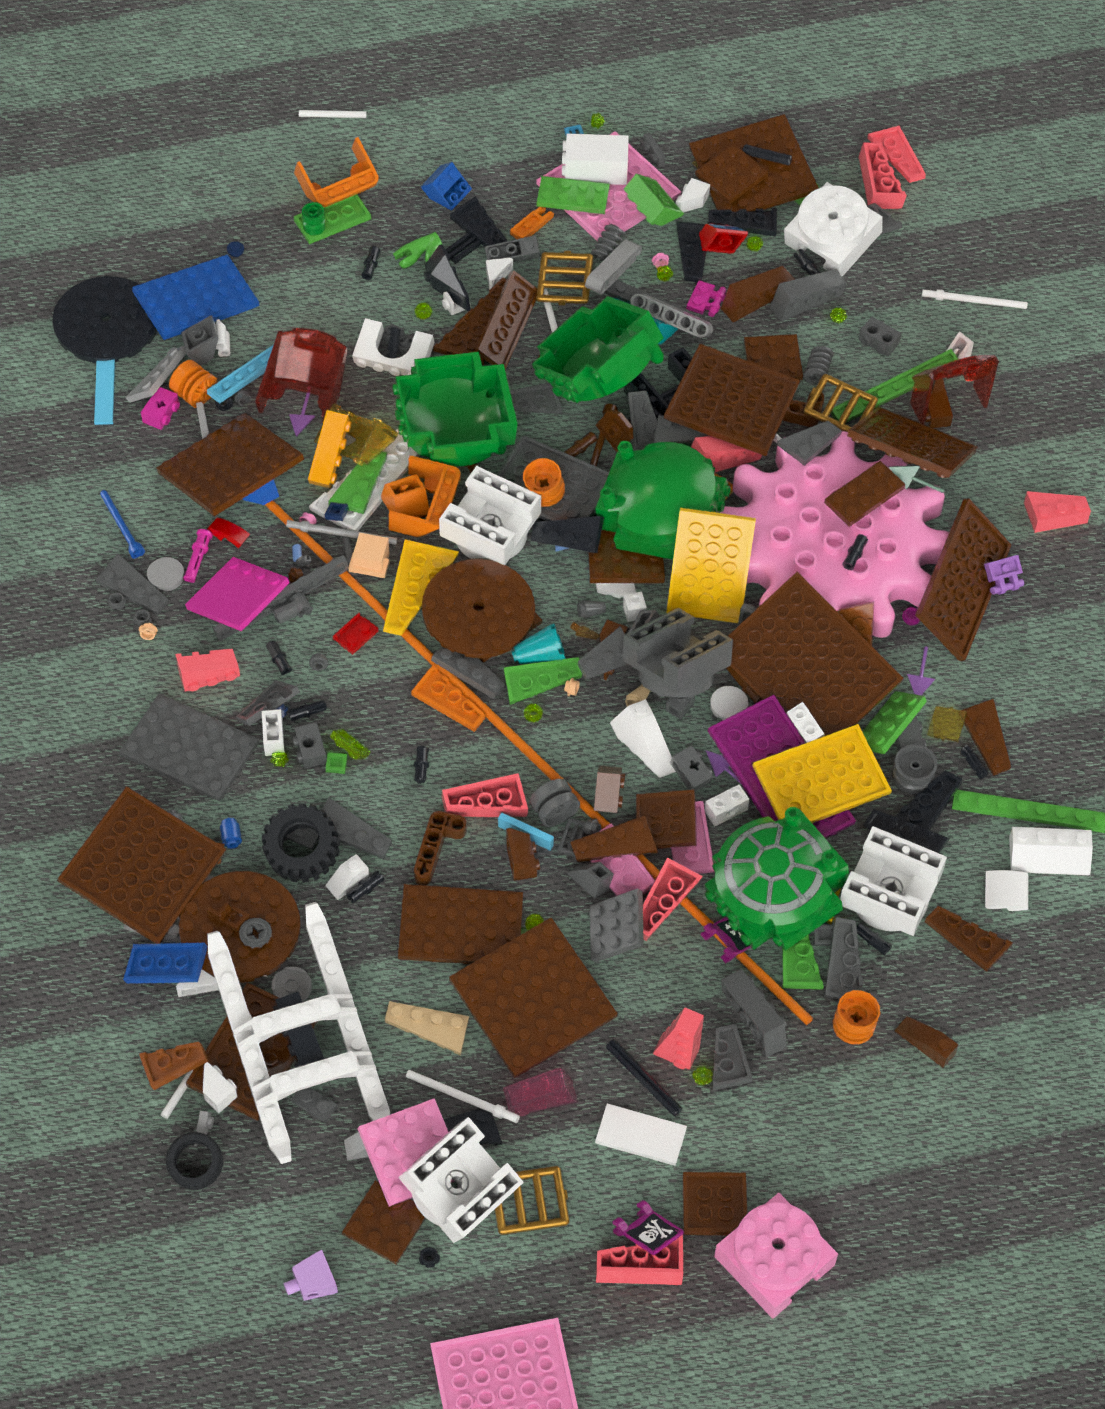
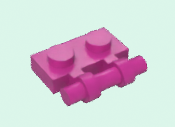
M698 281L686 309L703 314L706 309L709 310L708 315L714 317L720 309L721 301H724L726 288L720 287L719 291H714L715 285ZM710 298L715 299L714 302L709 303Z

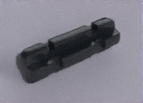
M390 328L389 335L391 337L388 340L387 351L389 353L386 354L387 358H397L395 353L398 352V337L401 331L399 328Z
M963 746L961 754L967 757L966 761L973 771H976L978 778L983 779L986 777L988 770L985 766H982L983 763L976 753L972 752L971 746Z

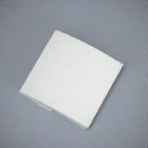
M1009 870L986 871V909L1028 910V873Z

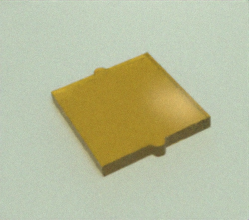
M936 706L927 736L939 738L942 741L951 740L959 742L967 711L956 710L953 707L944 708Z

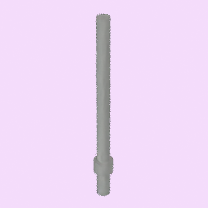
M287 520L286 527L301 529L302 532L313 531L357 539L359 533L387 537L389 538V544H397V537L310 524V521L302 520V522Z

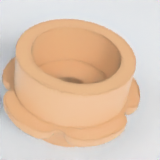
M144 623V625L139 627L140 636L145 640H152L158 631L157 627L151 623Z
M574 678L566 681L564 691L568 693V696H576L580 682Z

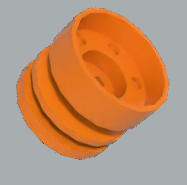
M187 360L180 364L173 372L169 388L192 407L197 408L196 403L202 402L204 404L211 398L207 394V389L217 383V378L207 370H204L195 361Z
M540 458L526 466L523 472V481L526 489L541 495V507H550L557 504L565 494V483L559 465L553 460Z
M862 990L847 992L840 998L833 1019V1030L842 1041L849 1044H862L873 1036L880 1016V1005L876 998Z

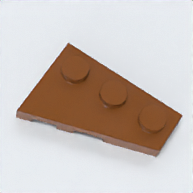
M874 601L837 610L872 646Z
M200 1042L179 1045L168 1050L159 1049L148 1054L146 1052L139 1053L150 1086L154 1090L208 1062L204 1047Z

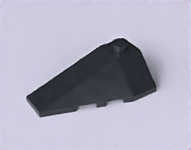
M439 245L425 264V281L429 282L432 288L442 295L447 291L454 303L466 311H470L469 295L462 281L458 279L455 266L452 267L449 262L451 258L443 245Z

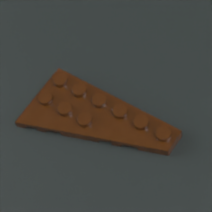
M501 278L489 290V293L478 301L477 306L474 309L471 308L455 324V328L450 333H446L439 344L436 343L433 346V351L445 355L474 352L507 279ZM480 356L481 364L484 365L485 359Z

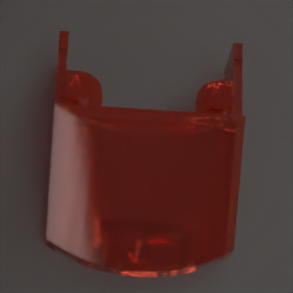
M292 328L290 331H278L255 400L258 412L263 413L267 399H280L287 388L318 395V407L322 410L321 418L322 422H324L326 411H334L336 402L339 400L348 351L347 347L337 341L335 337L314 329Z
M995 355L965 357L935 365L912 377L914 387L910 404L919 422L923 425L925 423L933 382L942 378L949 379L963 375L966 381L974 380L973 388L983 407L987 408L999 363Z

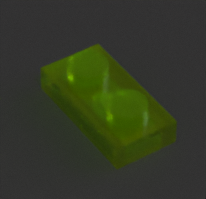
M344 729L334 730L331 733L330 738L335 741L334 743L338 747L345 749L351 758L359 760L369 756L370 751Z

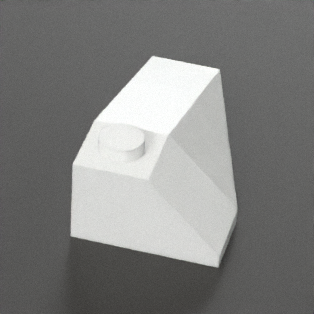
M646 699L629 705L610 722L617 738L628 746L630 751L636 754L659 778L676 772L670 764L672 756Z

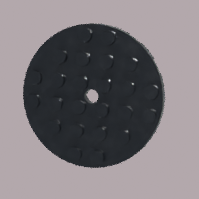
M104 276L85 280L70 288L59 299L53 312V329L60 345L66 351L68 350L73 353L75 357L94 363L108 360L118 362V359L127 356L131 358L140 353L144 346L151 343L157 333V329L132 292V287L140 284L126 278ZM107 316H108L109 318H111V319H109L108 321H103V320H102L103 318H105V317H107Z

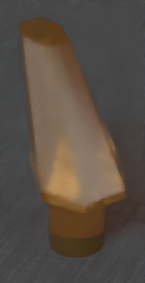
M575 622L570 626L576 632V636L595 640L600 637V634L586 626H580Z

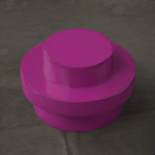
M909 607L903 612L902 619L906 624L916 625L920 622L915 616L917 608Z

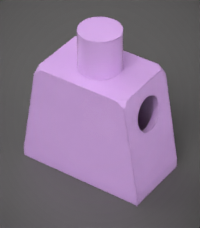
M322 1250L293 1266L292 1271L295 1279L283 1283L287 1295L300 1291L304 1301L338 1293L336 1282Z

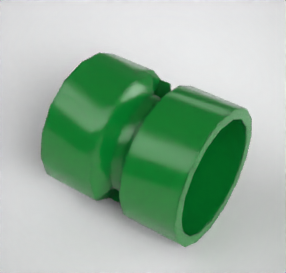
M316 202L304 205L302 208L304 231L309 235L321 234L325 230L323 206Z

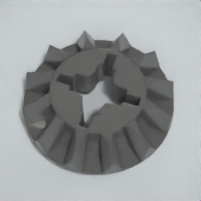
M252 918L242 924L239 936L245 946H250L252 949L254 947L261 948L264 944H268L269 939L272 937V930L267 921L261 918ZM253 928L259 933V939L252 935Z

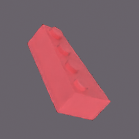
M712 436L695 437L691 448L697 450L705 458L711 459L715 472L760 460L762 456Z
M518 773L442 790V802L447 813L462 817H499L501 813L511 817H527L528 806Z
M669 858L666 859L643 903V934L645 941L651 937L703 876Z

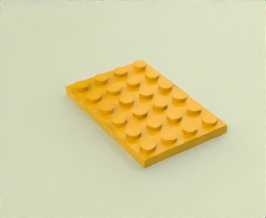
M680 508L666 613L680 608L696 618L738 623L740 610L744 604L756 518Z
M859 724L756 761L752 765L778 820L785 818V811L788 808L796 807L804 813L811 823L889 795L892 792Z

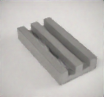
M199 402L196 403L203 439L207 437L209 431L204 404Z

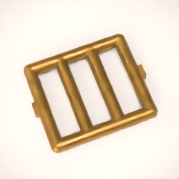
M564 251V253L543 252L541 254L536 300L538 302L558 303L559 305H566V303L587 304L590 289L585 287V282L592 272L593 255L571 253V251ZM548 259L586 261L585 268L548 267L547 262ZM546 274L584 275V282L545 281ZM544 288L583 289L582 297L544 295Z
M823 374L816 388H813L810 393L811 397L804 408V413L822 422L829 421L841 431L848 432L852 427L845 425L858 399L862 398L869 402L859 420L861 421L873 411L878 398L828 374ZM828 382L837 387L823 413H820L812 408ZM845 390L853 395L839 421L830 418L829 415L842 391Z
M552 1166L516 1172L521 1179H533L539 1221L527 1222L521 1185L513 1192L518 1224L506 1226L502 1203L494 1209L498 1232L501 1235L568 1225L569 1215L566 1203L568 1195L567 1190H564L560 1167ZM553 1175L560 1218H547L541 1182L542 1176Z

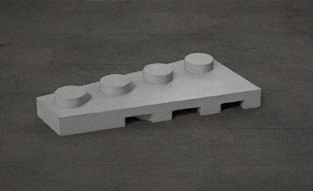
M185 347L171 348L167 355L125 398L129 402H134L153 396L185 356Z

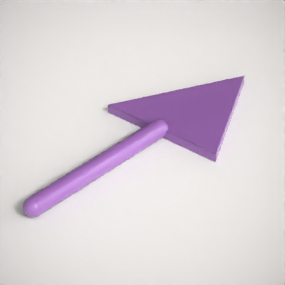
M310 389L307 390L301 415L289 414L296 437L315 417L313 415H304L311 392Z
M927 646L924 647L920 675L907 674L916 695H922L935 680L923 677L928 651Z
M706 750L716 777L726 770L740 783L735 773L728 768L730 765L724 756Z

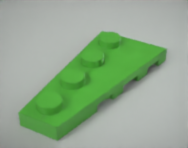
M369 449L330 498L329 504L330 502L348 504L349 511L364 514L387 459V453Z
M579 657L504 667L509 704L563 685L567 680L570 681L571 678L575 680L581 678L582 672L577 665Z
M809 934L786 951L782 948L783 988L822 990L824 988L818 964L815 961L814 951L810 944Z

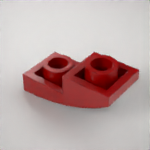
M218 517L207 528L220 541L226 538L237 548H240L250 536V533L238 525Z

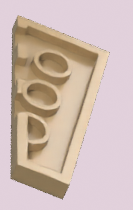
M389 1001L385 1022L461 1056L469 1016Z

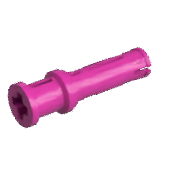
M206 529L197 530V539L192 544L193 553L183 577L187 582H195L203 555L209 550L208 544L212 540L213 534Z

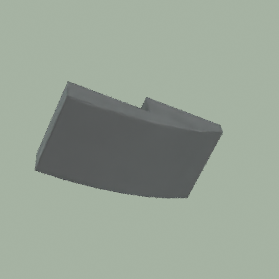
M391 323L384 329L382 338L388 342L389 337H391L389 335L390 328H399L401 331L398 337V351L405 355L411 347L413 338L406 335L403 328Z

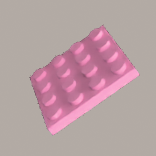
M435 1098L357 1128L389 1207L413 1198L412 1193L398 1177L448 1133Z

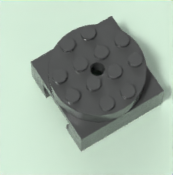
M677 608L625 634L623 661L637 669L641 684L658 696L693 698L695 695L710 688L713 684L715 673L731 665L733 639L717 630L704 636L702 641L691 635V625L694 624L695 617Z

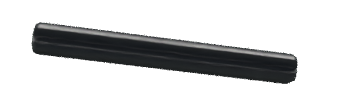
M612 1039L607 1043L606 1048L673 1116L676 1117L681 1113L682 1107L616 1040Z

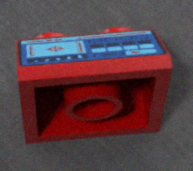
M713 223L705 224L699 233L702 251L729 254L735 253L748 235V231L739 227L716 225Z

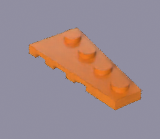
M434 665L431 666L411 691V695L473 732L485 720V714L470 699H467L457 687L455 688L449 682V679L442 675Z

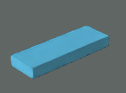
M501 813L498 817V827L504 830L512 828L530 834L531 841H535V844L550 851L554 846V837L504 813Z

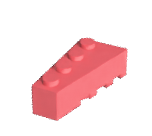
M863 142L859 161L868 205L876 203L881 209H901L907 195L905 191H902L899 180H896L894 170L889 166L888 158L881 144Z
M684 1007L676 1020H673L671 1026H668L661 1035L653 1054L672 1062L679 1069L686 1068L690 1070L700 1049L704 1015Z
M683 1235L654 1256L637 1244L630 1247L620 1246L597 1251L596 1283L682 1285Z

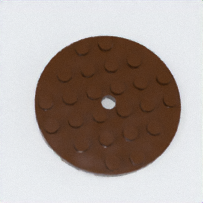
M469 559L445 567L428 583L422 599V617L429 634L440 642L442 647L449 649L452 653L455 651L465 654V657L490 658L512 650V647L526 638L534 622L535 601L529 585L516 571L496 561ZM478 604L483 607V610L477 611L474 607Z
M252 871L228 872L203 883L182 911L179 921L181 943H205L208 946L207 934L215 931L220 932L229 949L239 983L255 981V978L264 975L268 976L278 970L281 964L287 958H290L294 952L301 930L299 910L290 892L275 879ZM229 902L230 906H235L248 913L251 919L261 918L267 921L271 926L272 937L269 939L268 944H264L261 948L254 947L252 949L250 946L244 945L240 940L239 933L215 919L206 909L210 906L212 908L221 907L224 903ZM253 928L252 935L259 939V933ZM207 948L202 970L215 977Z

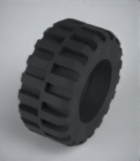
M299 803V807L291 804L288 805L289 809L287 810L281 808L277 811L278 815L276 817L274 815L270 817V825H265V834L262 835V848L269 865L282 878H290L291 882L297 883L298 879H301L305 883L309 882V878L312 877L314 880L319 879V874L322 872L324 875L329 872L328 867L334 866L336 863L335 856L338 857L340 852L338 847L340 846V839L330 816H327L324 810H318L312 804L309 807L305 803ZM298 828L315 830L319 835V843L311 854L301 858H294L284 852L283 844L288 834Z

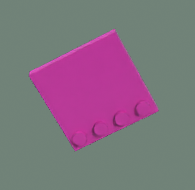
M232 557L185 605L189 611L242 631L289 584V580L285 576Z

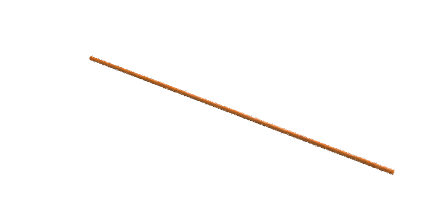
M273 500L265 504L285 525L287 520L294 521ZM289 528L326 564L333 559L307 532H302L301 529ZM346 571L339 575L373 610L386 620L388 610L351 574ZM408 629L405 630L402 637L424 659L438 668V671L445 675L449 682L455 688L457 687L467 699H470L485 714V717L551 781L563 779L457 676L431 661L433 653ZM569 784L572 789L571 793H574L580 802V808L592 820L597 819L601 829L608 826L610 823L598 811H594V807ZM642 853L641 855H636L652 878L656 880L660 871ZM685 897L680 903L703 927L709 923L714 924L688 897ZM714 934L713 936H714L725 948H727V946H726V945L724 944V942L718 937V935H717V934ZM745 952L736 956L805 1025H808L813 1020V1017Z

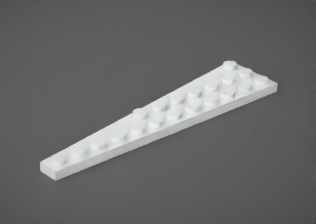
M398 429L374 449L386 452L387 459L364 514L348 510L343 521H329L344 529L359 531L383 501L381 494L384 485L403 477L408 470L409 455L420 456L411 447L407 446V442L403 441L402 435H399ZM352 470L347 472L346 477L340 482L337 481L331 490L327 493L324 492L309 506V509L325 518L324 514L329 506L328 501Z

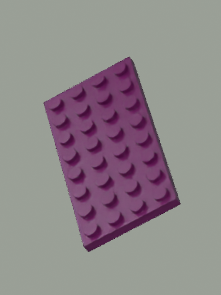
M772 695L709 727L708 733L761 816L770 817L776 822L778 818L752 765L756 761L803 745L805 742L776 697ZM846 810L812 824L827 839L852 826L856 820L851 812Z

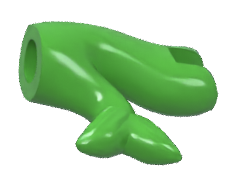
M433 232L405 244L396 250L393 255L395 259L406 256V258L399 262L401 268H407L415 264L425 251V261L427 262L437 247L443 244L437 233Z

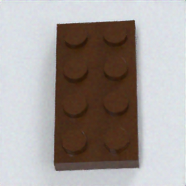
M879 461L825 498L824 503L850 527L905 489V483Z

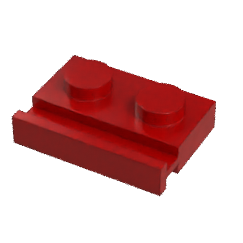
M358 613L332 637L334 641L338 642L340 646L353 655L379 629Z

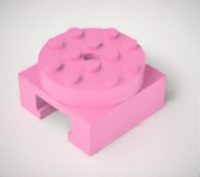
M777 1193L766 1204L751 1210L742 1219L739 1226L716 1245L714 1257L773 1319L792 1303L790 1297L812 1278L816 1281L819 1280L835 1266L838 1253L820 1236L816 1224L808 1214L791 1205L780 1193ZM772 1244L782 1245V1249H775Z

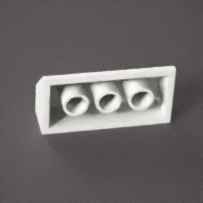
M1012 827L1009 836L1011 871L1090 875L1093 848L1091 830Z

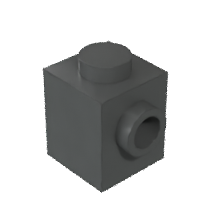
M695 696L693 698L670 697L666 701L665 711L682 720L694 705Z

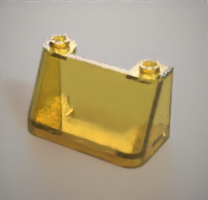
M334 403L330 411L349 416L352 424L348 433L356 438V440L346 446L344 450L342 449L340 455L352 459L354 463L363 466V464L368 465L391 445L399 435L397 431L379 419L373 418L372 421L355 415L351 411L346 412L341 406ZM321 426V428H320V430H319V432H318V434H317L315 440L313 441V442L316 443V444H318V440H319V437H320V433H321L322 426Z

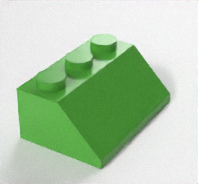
M635 174L624 188L628 194V199L637 205V210L646 216L647 222L651 225L663 226L684 214L655 179Z

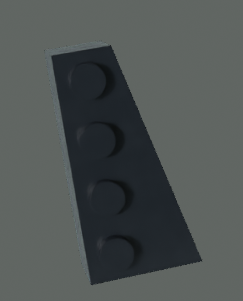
M299 991L276 999L273 1011L302 1003ZM311 1023L282 1032L283 1037H286L289 1043L287 1045L291 1057L294 1056L296 1060L295 1068L324 1059Z

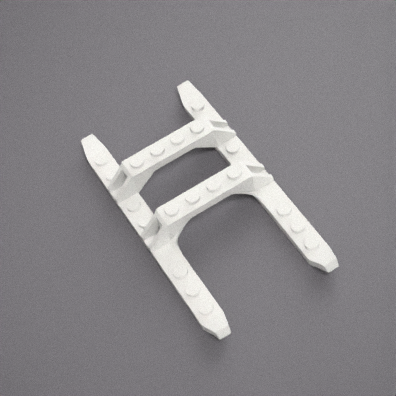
M316 902L305 905L306 929L328 995L253 1018L247 1009L229 949L220 932L215 931L207 934L208 957L270 1150L281 1164L291 1161V1147L277 1101L299 1090L338 1078L356 1077L369 1118L375 1121L390 1115L389 1106L327 921ZM337 1019L347 1049L346 1053L269 1077L259 1046L260 1042L280 1032L316 1021Z

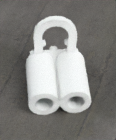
M218 319L215 324L218 335L216 349L219 356H229L230 334L226 331V326Z

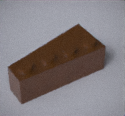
M780 266L732 283L728 287L721 310L734 323L772 302L779 284L795 280V278L784 266Z

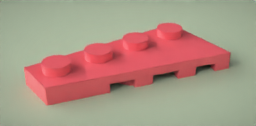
M900 126L868 134L867 139L871 143L881 144L888 161L909 183L925 179L926 174Z

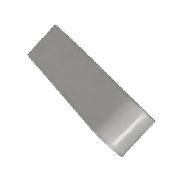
M625 239L590 273L585 282V287L602 295L636 261V257L642 251V246Z
M635 294L631 298V305L648 310L652 317L700 338L708 337L713 332V326L708 321L647 294ZM639 297L643 299L642 306L638 305L637 301ZM655 304L659 306L658 313H655L653 311V306ZM670 311H673L675 314L673 320L669 318ZM686 318H689L691 322L689 327H686L684 324ZM701 325L706 327L705 334L700 332Z

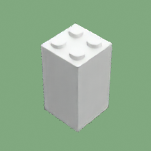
M567 134L566 141H563V151L566 152L562 154V164H566L562 165V176H565V179L627 185L628 136Z

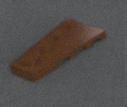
M994 699L960 710L959 716L992 775L1010 770L1011 764Z
M645 815L570 842L577 862L600 860L606 857L618 858L623 855L633 854L635 856L641 855V853H658Z
M937 906L925 918L927 925L986 972L1013 944V942L1007 939L1005 941L997 937V934L991 931L987 932L979 928V925L973 922L968 923L962 920V917L940 906Z

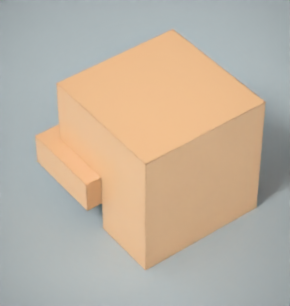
M359 533L348 567L349 572L385 578L389 566V538Z

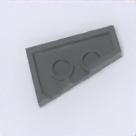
M825 421L778 440L777 446L805 466L841 435L842 431L831 422Z

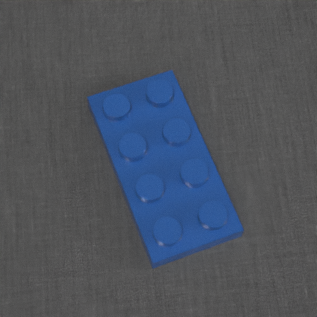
M205 943L133 944L123 980L127 984L198 982L208 946Z

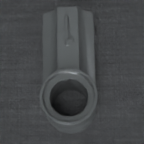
M299 592L294 594L288 602L273 608L272 613L277 622L281 624L296 616L303 617L302 615L306 613L310 614L313 608L304 593Z

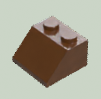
M506 828V847L513 881L537 877L540 863L539 859L534 857V853H536L535 841H531L530 834Z

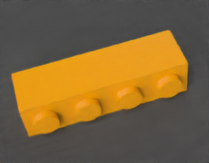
M329 410L326 411L308 477L310 484L331 488L332 484L336 483V468L341 465V450H344L346 447V432H350L352 424L348 415Z

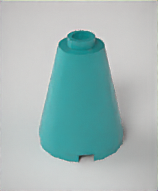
M555 623L550 624L515 645V650L512 651L514 661H518L519 664L566 659L560 636L556 632Z

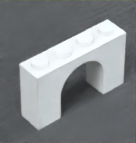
M365 318L352 355L354 363L359 367H373L378 372L383 370L389 371L394 376H399L400 374L411 375L414 359L430 357L435 342L433 335L416 331L411 347L405 355L395 359L384 357L378 351L384 332L382 322Z

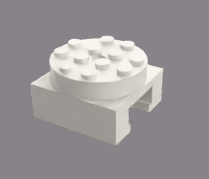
M826 182L822 188L811 192L802 201L798 214L784 229L785 244L796 251L799 249L805 251L809 248L826 259L823 265L825 270L836 269L843 276L882 233V216L868 208L863 198L855 191L843 186H833Z
M476 466L465 481L468 492L458 506L450 503L439 518L440 536L456 543L461 552L471 559L496 561L505 566L509 559L522 550L527 540L528 531L541 514V495Z
M872 827L864 843L863 854L854 872L851 871L842 889L840 898L842 906L855 911L865 923L876 929L902 931L914 936L943 873L947 857Z
M469 1117L458 1123L398 1177L412 1193L418 1210L429 1221L439 1225L453 1243L464 1238L524 1183L508 1163L500 1168L479 1144L485 1136ZM451 1179L456 1181L457 1189L453 1187L449 1189L452 1186Z

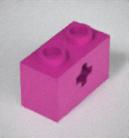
M159 387L141 411L142 422L162 430L164 425L169 424L173 412H177L180 407L178 394Z

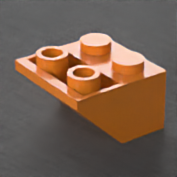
M417 474L384 485L381 499L389 511L417 518L428 514L429 504L426 489Z

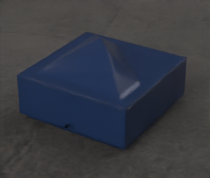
M330 502L324 514L325 519L343 521L349 510L348 504Z

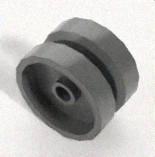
M910 744L902 747L896 754L892 770V780L896 787L908 794L922 793L935 778L938 766L936 756L930 749L919 744Z
M555 779L545 783L530 798V805L538 813V818L545 827H554L567 821L580 808L579 800L574 793H571L572 789L565 779Z

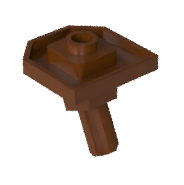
M611 409L595 425L616 452H618L620 442H630L634 438L631 419H626L622 412Z

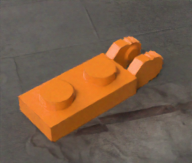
M539 207L511 228L510 235L516 239L530 237L553 218L554 213L549 211L544 216H541L545 213L546 207Z

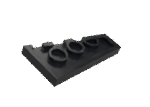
M476 196L450 214L451 220L467 233H471L472 237H476V240H479L484 247L507 242L500 229H497L494 225L492 218H489L486 214L484 207L479 204Z
M596 516L534 522L531 541L597 553L604 517Z
M945 770L928 785V788L922 793L917 794L912 802L901 808L900 812L894 817L931 830L962 784V778Z

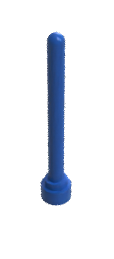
M102 490L100 495L128 542V552L131 557L135 559L144 555L145 550L142 544L134 540L106 490Z

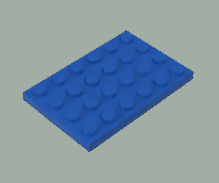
M228 254L132 287V292L163 340L182 334L181 332L210 315L213 316L214 322H217L218 319L223 320L259 306L258 299Z

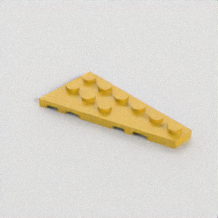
M410 540L404 541L383 632L402 636L422 608V599L428 583L439 571L454 563L458 557L457 555H459V551Z

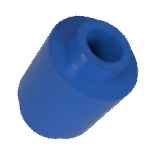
M234 818L224 819L220 825L222 843L227 848H236L242 843L239 823Z

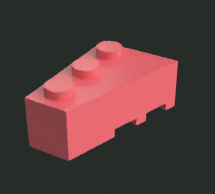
M1027 491L1024 505L1035 533L1088 523L1091 513L1085 496Z
M233 649L209 651V654L199 655V652H192V656H182L181 653L175 654L185 692L197 691L200 687L207 685L215 686L218 682L225 680L233 681L240 676L239 666Z

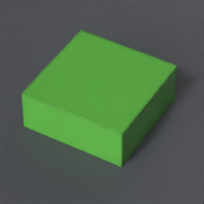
M328 753L326 772L345 774L347 754Z

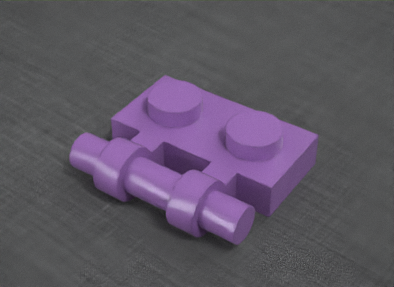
M1018 555L984 564L988 581H995L996 583L994 587L990 588L992 595L1004 594L1008 590L1014 591L1024 586V580H1018L1017 574L1023 573ZM1008 577L1009 582L1005 583L1004 578Z

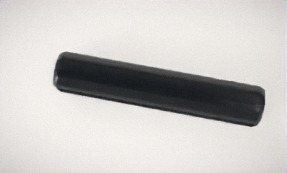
M747 144L743 147V152L749 156L785 165H790L792 162V156Z

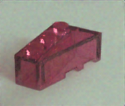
M561 1067L503 1087L508 1110L520 1115V1117L531 1112L578 1102L573 1080Z

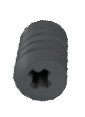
M609 224L604 227L605 231H602V237L598 238L599 243L594 245L596 249L591 251V254L601 261H604L610 255L609 253L614 251L613 246H619L616 241L623 240L619 235H626L616 225Z
M816 346L811 350L804 372V379L807 383L818 385L823 374L828 373L834 354L830 348Z

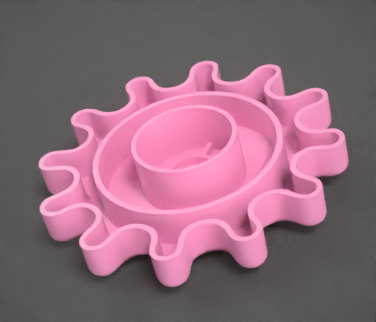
M842 431L841 435L831 443L830 451L827 454L814 457L805 466L777 446L775 462L779 470L767 473L749 464H742L737 467L734 472L733 491L738 497L745 500L748 505L744 507L725 506L724 511L720 513L756 518L747 583H758L766 589L760 598L759 606L798 572L836 611L841 608L874 601L873 636L887 637L892 632L895 613L890 604L891 602L905 600L919 607L932 576L925 572L921 566L937 564L950 533L948 531L932 529L925 524L926 521L940 516L945 498L944 493L928 486L918 489L907 488V490L905 488L850 527L824 503L825 498L879 461L888 468L892 466H907V463L903 462L901 458L890 457L885 454L880 460L875 462L863 461L855 454V442L851 440L852 438L847 437L848 432ZM863 534L868 539L863 549V555L857 560L853 570H847L842 563L847 557L848 549L855 542L857 535Z

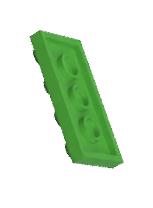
M542 176L537 207L605 214L610 184Z
M357 194L328 207H323L325 230L319 235H309L304 231L302 213L294 216V222L309 244L371 220V214Z
M898 691L891 695L862 731L872 752L885 754L927 702L924 696Z

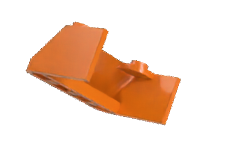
M359 137L355 138L352 150L359 163L352 166L350 177L321 188L319 184L311 183L301 162H297L294 174L307 198L321 204L323 207H328L376 186L379 178Z
M409 455L408 475L417 474L419 478L425 479L424 487L427 492L433 493L434 497L426 520L389 511V530L414 537H422L440 529L439 518L449 504L453 502L461 472L455 466Z

